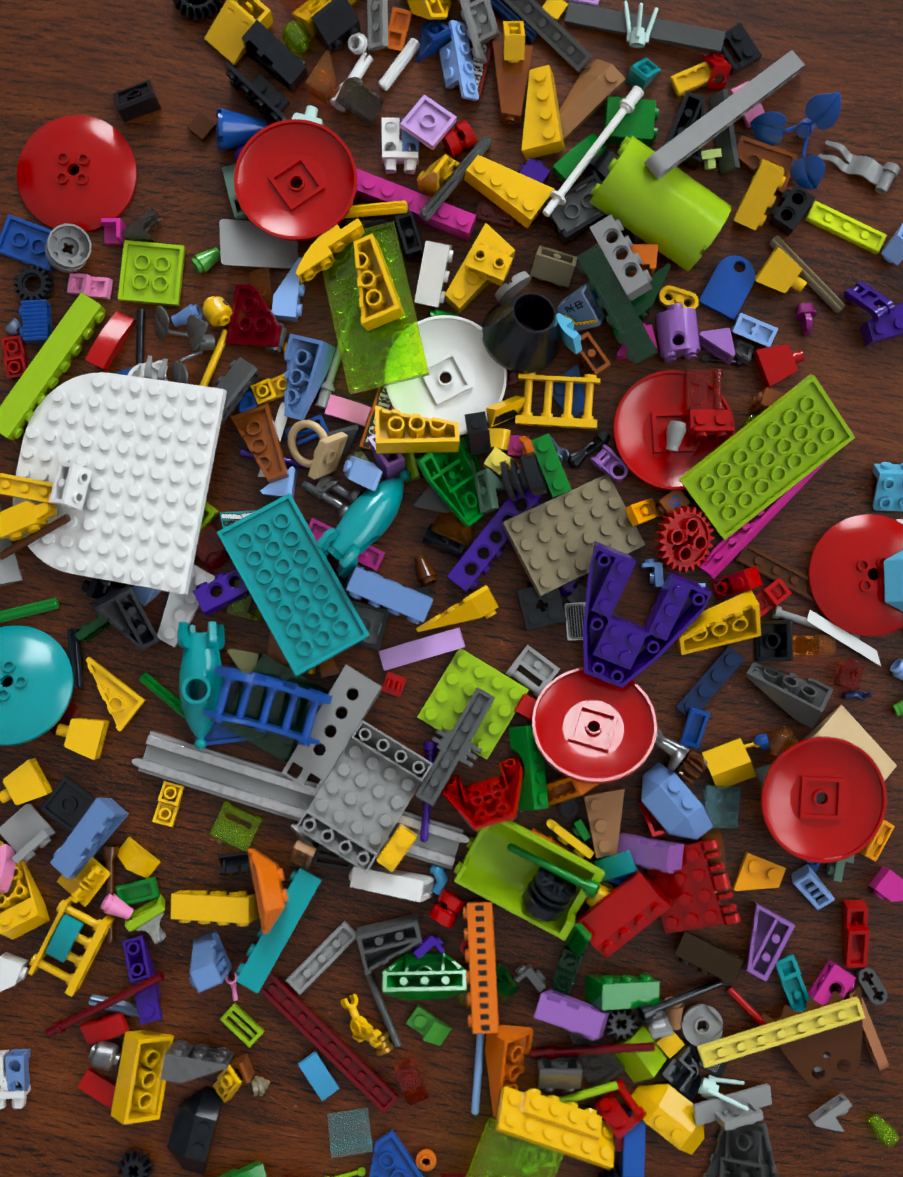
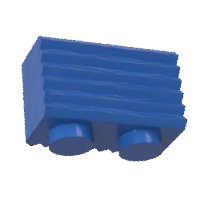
M46 299L21 301L22 305L19 307V316L23 324L20 327L21 339L28 345L45 344L52 334L51 303Z

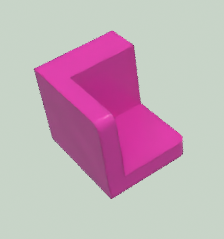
M101 218L100 223L104 227V244L106 246H124L126 225L121 218Z

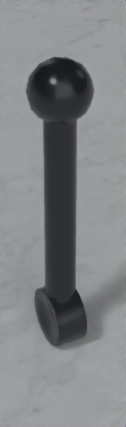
M706 354L701 357L702 363H707L708 361L725 363L719 358H711ZM737 359L736 361L733 360L731 364L741 367L743 362Z

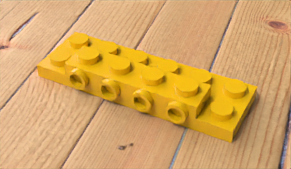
M506 1086L501 1089L495 1131L608 1170L613 1168L615 1151L614 1133L609 1125L602 1120V1116L596 1115V1110L591 1108L579 1109L578 1104L575 1102L562 1103L559 1101L560 1098L554 1095L545 1097L541 1095V1091L538 1089H529L524 1093Z

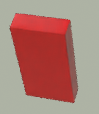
M89 1068L77 1088L112 1109L116 1084Z

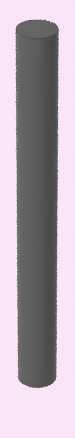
M363 969L362 971L394 1048L399 1047L401 1041L373 973L371 972L366 975Z

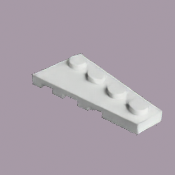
M193 564L188 595L175 592L169 593L157 634L160 640L173 647L178 645L177 632L179 622H187L189 625L200 607L193 591L201 583L214 581V575Z

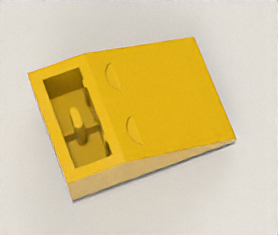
M226 0L204 39L235 65L246 53L242 36L256 20L268 29L274 23L271 10L259 0Z
M25 861L16 864L13 880L8 892H0V934L12 940L50 921L45 902Z

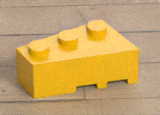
M763 158L734 216L735 222L755 231L758 226L762 227L767 217L764 213L767 207H772L776 199L774 193L777 188L781 189L786 179L783 176L785 173L783 167Z

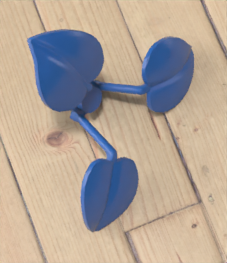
M840 92L813 96L806 105L805 113L807 118L802 119L798 125H793L790 128H784L787 119L779 112L762 113L751 121L750 125L756 138L768 145L774 146L778 144L783 138V132L787 133L796 130V135L799 138L804 139L802 159H795L792 162L790 172L793 180L805 189H817L825 174V164L819 156L809 155L806 157L809 136L813 132L815 124L821 130L829 129L835 124L841 110Z

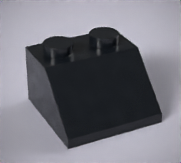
M332 0L311 17L315 37L330 55L334 51H339L351 35L359 33L361 30L360 21L348 0Z

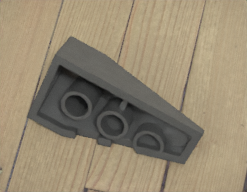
M756 662L751 664L745 675L793 719L812 729L820 718L834 690L815 679H800L791 672L789 675L779 673L776 668Z

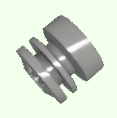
M65 223L56 226L50 232L45 244V255L48 262L55 269L66 273L80 270L91 253V241L88 234L74 224ZM64 246H65L67 249H69V248L72 249L71 252H70V255H69L68 252H65V253L63 252Z

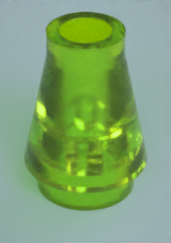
M874 1114L869 1118L868 1123L873 1128L882 1145L889 1148L899 1140L898 1131L878 1114Z

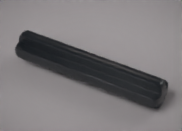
M71 628L67 631L69 658L74 675V689L84 687L81 641L75 636L79 632L78 628Z

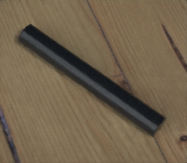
M137 309L136 365L144 363V309Z

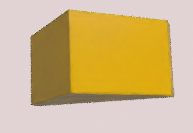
M128 837L118 850L117 856L124 867L144 878H149L161 863V861L131 837Z

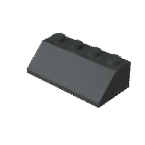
M241 357L238 360L234 359L228 367V373L225 376H220L215 383L216 388L227 391L221 425L240 403L244 395L251 389V385H254L261 376L258 368Z

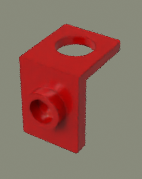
M703 53L702 58L712 67L706 87L708 89H724L732 66L721 54ZM723 74L722 80L714 84L715 76Z

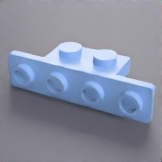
M451 20L449 21L452 41L439 50L445 87L453 89L460 85L463 99L477 101L479 95L469 39L466 33L467 27L463 22Z

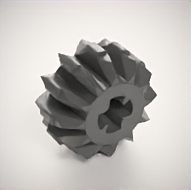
M633 1009L607 1010L610 1013L605 1028H607L606 1033L609 1036L613 1034L614 1039L617 1040L621 1035L622 1039L626 1040L625 1034L634 1035L631 1029L638 1028L637 1024L634 1023L638 1018L636 1015H633ZM618 1019H620L621 1021L623 1020L624 1023H623V1024L617 1023V1020H618Z

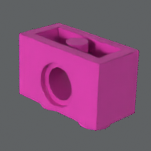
M828 960L809 990L808 995L820 1005H825L830 1001L833 991L829 990L830 986L833 983H837V988L834 991L844 998L846 993L853 989L856 977L831 960Z

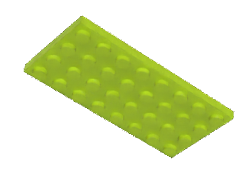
M810 374L681 476L679 481L707 516V519L721 538L726 540L851 442L855 436L816 377Z

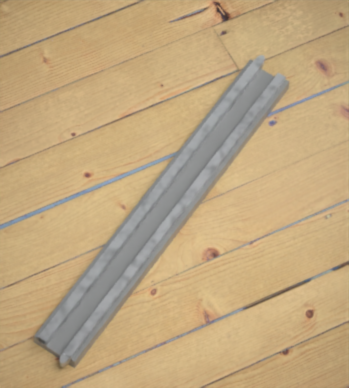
M150 731L143 759L135 758L132 760V763L139 767L138 771L296 821H300L316 794L282 774L280 770L207 747L203 750H198L194 743L156 731ZM287 773L289 776L293 777L294 779H297V778L299 777V776H296V775ZM307 779L304 784L308 788L315 790L318 782ZM404 810L382 848H384L392 834L397 830L399 824H404L417 834L416 840L405 855L452 870L459 843L469 842V837L463 834L464 828L430 818L428 841L422 842L420 840L422 815Z

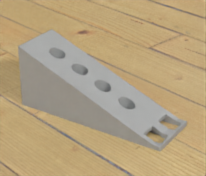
M345 665L328 694L332 696L331 703H323L320 707L310 735L320 740L319 744L324 745L326 748L325 753L321 756L314 753V748L319 744H310L309 747L298 744L282 774L317 795L361 720H364L380 695L382 687L348 665ZM355 692L359 696L356 700L351 701L347 698L348 694ZM339 710H346L348 714L344 719L336 717V713ZM334 727L337 730L336 735L330 738L325 735L327 728ZM293 762L303 768L297 779L287 774ZM310 773L321 779L315 790L308 788L304 784Z

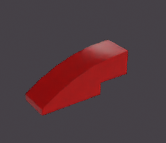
M116 311L95 340L85 361L108 372L115 356H119L136 320Z
M863 899L843 900L842 932L846 968L867 967L870 930L867 927L868 906Z

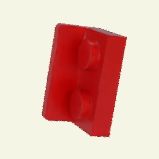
M690 409L688 411L689 435H695V438H707L708 435H716V438H727L728 435L734 432V427H731L730 409Z

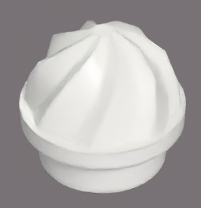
M361 33L353 34L348 40V47L354 54L360 55L366 51L368 40Z

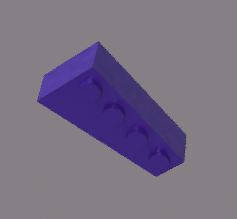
M903 302L895 306V310L891 313L884 314V317L879 321L871 319L860 327L865 347L903 337Z

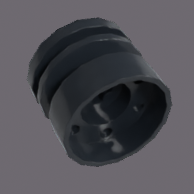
M534 451L521 455L522 465L520 466L517 465L514 458L510 459V469L506 460L500 462L502 483L512 503L518 502L517 492L520 493L522 500H526V489H529L534 497L547 493L541 467Z
M540 867L533 876L532 881L525 888L522 901L527 911L539 920L546 922L556 921L575 896L577 887Z

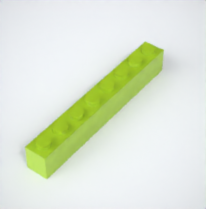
M80 293L1 404L0 434L12 441H15V439L22 435L24 426L30 421L36 408L40 406L49 391L57 386L61 374L69 369L73 357L81 352L83 343L91 338L95 326L105 318L106 310L99 303L84 293Z

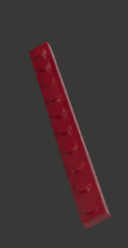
M246 955L235 968L238 970L241 963L246 964L249 956ZM270 971L260 992L371 1102L385 1113L399 1099V1095L285 983Z

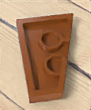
M741 135L737 144L739 162L755 174L762 158L783 167L785 172L783 176L786 179L781 189H776L777 192L783 195L791 176V164L797 159L798 155Z

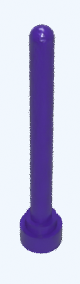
M424 742L423 750L425 755H427V760L434 763L437 752H440L436 748L438 744L436 742ZM423 801L420 840L422 842L428 841L431 805Z

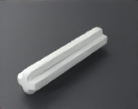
M411 38L386 71L379 81L380 88L387 91L419 49L420 43L416 39Z

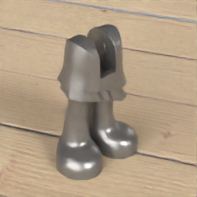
M329 475L317 478L316 480H319L316 487L306 481L301 485L314 499L317 498L318 501L323 500L338 510L340 520L350 505L337 499L329 492H335L351 504L364 492V489L360 487L349 490L339 485L340 480H335V477Z
M657 726L656 740L652 750L655 751L659 747L670 756L668 768L673 772L690 749L664 737L661 733L662 731Z

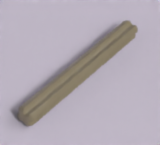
M775 236L769 244L773 249L778 246L802 268L799 276L807 282L835 313H839L845 307V304L779 236Z

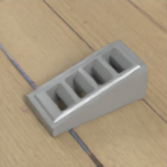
M664 1010L656 1013L653 1020L646 1022V1027L653 1039L673 1034Z

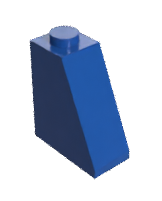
M628 1111L627 1114L629 1115V1117L632 1116V1111ZM643 1120L623 1137L622 1152L618 1151L617 1164L622 1177H644L646 1123Z

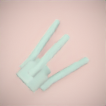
M624 1L627 29L626 41L629 42L631 47L643 48L645 43H649V35L658 8L654 9L645 32V29L641 27L643 3H640L637 26L631 31L628 2Z
M710 1074L708 1078L703 1077L701 1079L698 1093L708 1100L718 1097L745 1111L749 1110L748 1107L718 1093L719 1085L716 1084V1082L744 1085V1081L714 1077Z

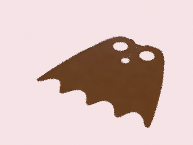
M858 986L852 997L857 996L862 1006L861 989ZM833 991L830 1001L825 1005H820L812 998H809L806 1008L801 1012H797L788 1005H784L779 1019H772L766 1014H762V1018L766 1024L846 999L836 991ZM863 1019L779 1045V1047L799 1074L813 1086L826 1085L834 1078L841 1080L851 1078L857 1073L859 1068ZM824 1052H830V1058H824ZM842 1059L848 1060L851 1065L850 1069L846 1072H841L837 1068L838 1062ZM817 1066L825 1070V1076L821 1079H816L812 1075V1070Z

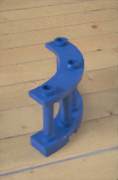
M216 665L214 673L222 676L223 684L215 711H203L204 715L211 717L210 721L222 724L223 721L253 726L255 727L254 730L266 733L267 730L296 739L298 740L297 743L309 747L310 744H319L320 740L310 735L318 706H321V703L330 704L331 695L312 688L307 690L299 687V684L255 672H251V674L240 672V669ZM234 680L243 681L242 684H244L236 715L223 713L231 683H234ZM255 684L266 686L267 690L259 720L244 717L252 687H255ZM278 690L288 692L290 696L282 727L267 723L275 693H278ZM301 697L309 699L310 703L302 733L290 729L298 699H301Z

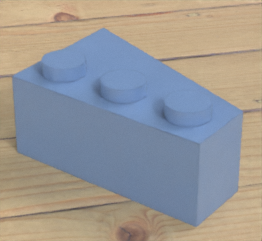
M216 929L193 941L190 982L193 988H197L198 993L223 982L233 967Z

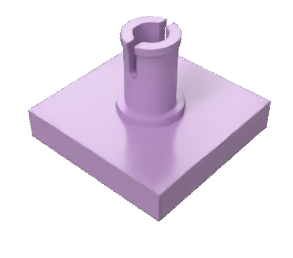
M423 95L400 123V128L433 150L455 124L457 117L426 95Z

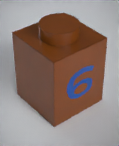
M682 490L671 491L656 502L658 505L656 509L662 517H669V510L675 511V507L681 508L691 502Z

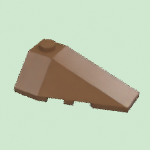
M596 59L581 72L559 110L563 140L606 104L608 96L614 97L623 89L626 78L613 64Z

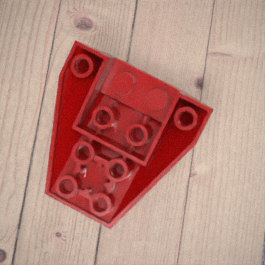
M519 757L500 762L499 766L502 775L473 783L465 787L462 785L460 775L450 777L442 791L443 796L474 830L516 818L523 779V769Z

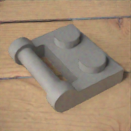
M527 644L505 674L509 677H514L534 692L533 695L538 698L542 690L552 681L560 668ZM519 665L542 681L540 686L517 670Z

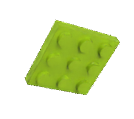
M124 240L118 300L122 302L179 307L185 246Z

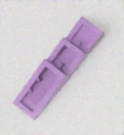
M459 627L378 652L385 671L464 648L465 644Z

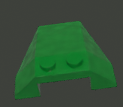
M467 434L459 436L458 452H428L415 459L426 481L465 527H469L487 514L480 513L474 474L481 471L478 456H471Z

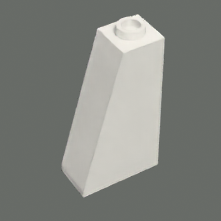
M353 866L349 874L350 887L416 902H422L433 896L432 889L435 884V877L431 875L400 870L391 872L387 868L371 866L367 873L357 866Z

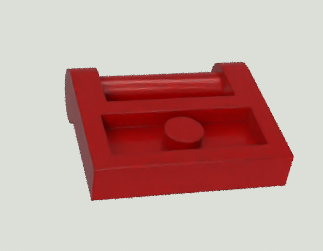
M620 1079L616 1081L618 1090L607 1092L594 1106L616 1137L621 1140L646 1116V1111L643 1107L638 1106L627 1091L625 1083ZM619 1094L632 1110L633 1114L631 1117H629L616 1099Z

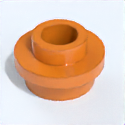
M423 1149L418 1152L416 1165L420 1170L430 1171L435 1167L437 1159L433 1151ZM428 1158L430 1162L425 1164L422 1160Z

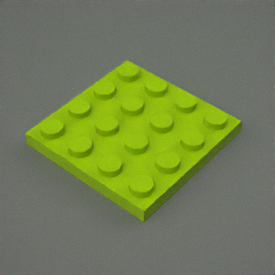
M460 648L425 703L418 718L444 733L446 729L452 732L477 687L494 696L493 704L470 742L482 749L481 753L477 754L487 760L516 713L514 710L521 697L527 694L529 689Z

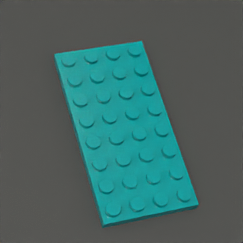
M290 493L217 532L296 677L370 637L325 554L316 546L318 542Z

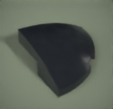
M688 1042L674 1056L669 1058L658 1072L689 1100H694L702 1079L698 1075V1064L700 1066L702 1064L696 1048Z

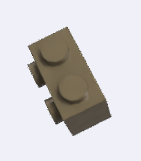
M539 245L530 276L540 281L552 282L560 287H569L578 257Z

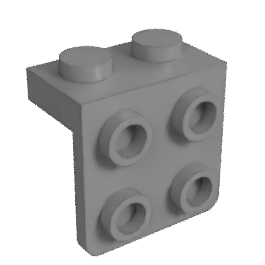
M29 803L25 804L0 827V834L17 852L12 857L16 864L22 861L28 862L36 855L34 852L39 847L42 849L50 843V837L56 833L32 804Z

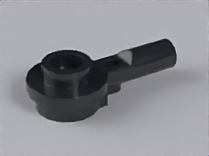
M573 798L562 801L558 805L560 815L565 818H572L578 813V804Z

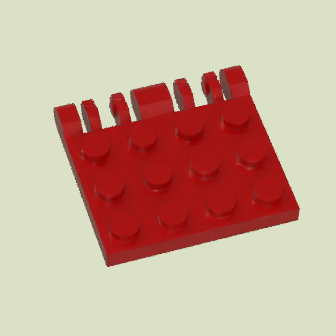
M717 838L684 844L682 868L674 870V873L647 869L649 879L663 891L671 906L660 916L665 934L723 924L730 925L741 921L739 912H732L737 909L735 904L721 905L720 900L733 897L732 891L717 892L731 887L727 872L712 874V872L724 869V864L716 863L709 865L708 859H715L721 856L720 850L706 852L719 848Z

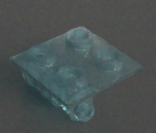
M705 785V788H703V799L705 801H702V803L705 804L704 809L713 828H738L741 787Z
M368 1107L327 1114L331 1159L373 1152L372 1146H374L373 1137H371Z

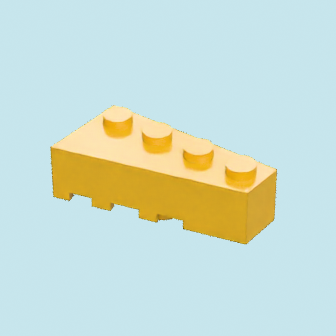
M477 155L466 169L464 181L527 229L542 211L544 204L551 199L550 192L555 190L480 155Z
M485 223L474 243H485L492 250L497 252L504 251L511 258H514L515 249ZM472 248L445 293V302L458 314L490 283L488 280L465 271V264Z
M373 234L353 242L358 275L357 285L360 296L361 324L367 331L405 316L379 242Z
M375 405L376 454L459 451V422L435 417L430 419L421 417L420 414L413 413L411 415L401 413L400 410L382 409V407Z

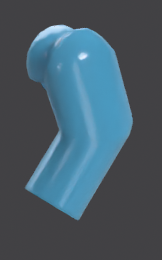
M433 864L430 867V873L434 874L436 882L432 892L440 895L447 883L448 877L444 867Z

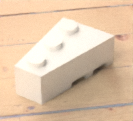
M433 241L425 242L415 303L439 307L440 303H444L446 291H443L444 283H448L450 271H447V268L453 258L454 251L452 250V245Z

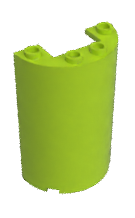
M633 135L630 138L626 136L617 152L619 154L618 159L614 158L607 168L610 172L601 184L596 183L590 192L593 196L589 203L609 216L611 214L614 220L619 219L623 227L646 243L658 244L659 252L686 271H689L718 235L731 212V205L677 167L657 180L644 164L655 151Z
M511 820L475 830L477 834L475 837L471 836L466 844L468 851L463 861H459L454 869V873H456L454 882L565 941L575 925L576 914L587 897L585 892L582 891V888L576 886L575 896L556 921L546 922L534 917L525 908L522 895L540 867L510 852L507 849L508 844L513 843L585 881L595 880L600 883L605 875L604 870Z

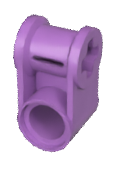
M605 444L595 457L590 458L592 464L605 475L607 474L613 482L623 481L628 473V468L623 461ZM621 468L623 475H614L613 469Z

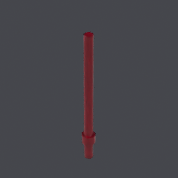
M655 1042L562 1048L546 1046L544 1049H531L530 1056L531 1058L547 1057V1059H556L558 1056L655 1051L656 1049Z

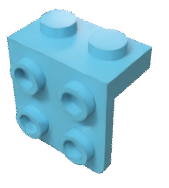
M890 462L873 464L872 472L878 479L872 504L873 509L876 511H903V463L901 465Z

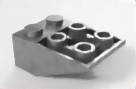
M178 1040L173 1042L165 1053L160 1080L184 1083L226 1069L235 1052H230L228 1048L224 1047L213 1049L209 1048L206 1044H197L196 1046L190 1045L187 1041Z

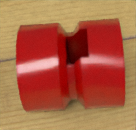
M462 120L454 125V129H450L441 140L451 157L460 154L463 148L468 149L477 143L476 136L466 120Z
M443 889L437 898L439 903L433 905L429 916L441 925L452 928L457 920L456 913H461L466 901L457 894Z

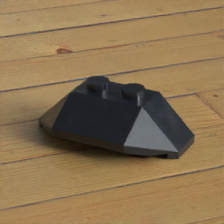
M204 1087L178 1105L167 1146L184 1170L204 1175L223 1104V1100L214 1088Z

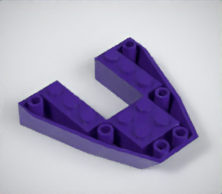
M595 541L589 566L583 622L584 673L623 688L653 664L704 611L712 593L703 585L669 572L644 627L616 616L612 613L632 573L636 560L631 555Z

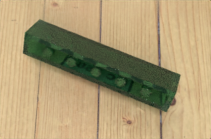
M599 244L576 256L579 260L576 264L581 274L586 273L589 278L586 281L591 292L596 291L599 296L596 299L601 310L605 308L608 313L606 319L611 328L615 326L618 334L615 335L621 346L623 344L626 345L628 351L625 354L630 363L635 362L638 366L659 354Z

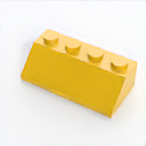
M146 1030L125 1032L111 1116L123 1125L160 1119L166 1081L160 1080L164 1056L173 1043V1035Z

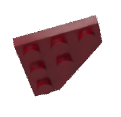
M236 284L231 308L232 315L230 316L225 343L232 346L279 347L282 327L257 287Z

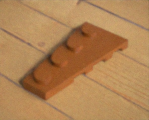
M268 403L231 416V420L237 427L269 483L289 477Z

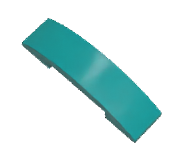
M791 954L777 960L775 968L790 1008L801 1012L806 1008L810 997L802 980L801 971L796 959Z

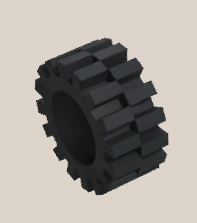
M30 265V268L24 266V271L18 270L20 275L15 274L14 278L17 281H13V285L16 286L14 290L18 293V296L24 301L46 299L47 296L49 298L52 297L50 292H54L52 287L54 282L44 269L39 266ZM32 278H38L41 281V287L36 292H30L27 289V283Z

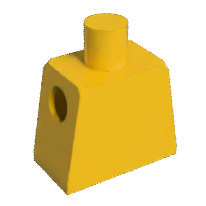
M778 246L775 247L755 277V281L783 293H786L790 287L801 292L807 283L798 277L802 268Z
M72 718L70 725L61 723L58 725L56 735L66 737L65 748L96 760L101 756L110 721Z
M36 758L25 761L3 779L6 789L0 791V801L6 803L12 799L15 805H19L52 793L53 790Z

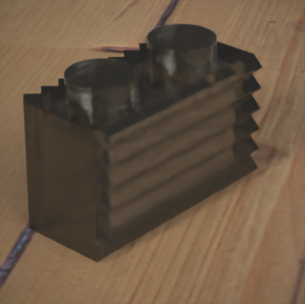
M358 77L345 79L335 100L364 123L374 122L384 103V100L379 97V93L374 89L365 87L363 80Z

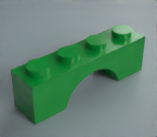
M532 726L509 728L511 749L521 756L525 768L517 811L547 809L549 805L545 763L543 756L536 746Z

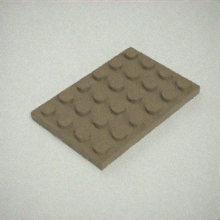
M607 474L502 523L539 597L588 574L595 541L626 554L645 546L636 526L633 527L629 521L625 510L626 507Z

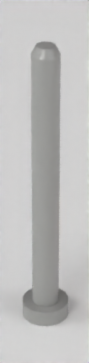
M775 606L772 611V619L792 620V622L823 631L808 622L806 617L784 611L781 606ZM849 633L857 639H860V635Z

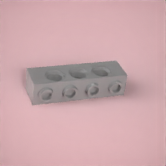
M610 214L592 225L590 229L630 301L651 290L652 287L649 282L652 281V278L647 269L644 271L641 269L640 265L643 262L637 252L633 254L630 248L633 247V244L628 235L625 237L622 235L621 231L624 228L620 220H614ZM612 237H618L616 242L609 243ZM621 254H627L625 259L618 260ZM630 271H637L633 277H628Z

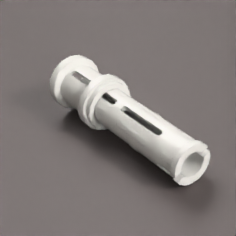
M363 52L347 80L339 85L338 93L335 97L331 98L330 103L337 110L345 112L350 98L355 96V88L373 61L370 55L366 59L367 53Z

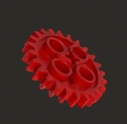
M691 506L675 507V511H668L669 517L663 516L664 524L658 523L661 530L655 531L659 535V538L654 539L655 542H659L655 550L661 551L657 557L663 558L661 563L666 564L667 568L687 573L688 570L694 571L695 567L700 568V561L706 562L704 556L711 555L708 548L713 547L710 544V540L715 539V537L710 536V533L714 529L709 528L711 522L706 520L707 516L702 514V510Z

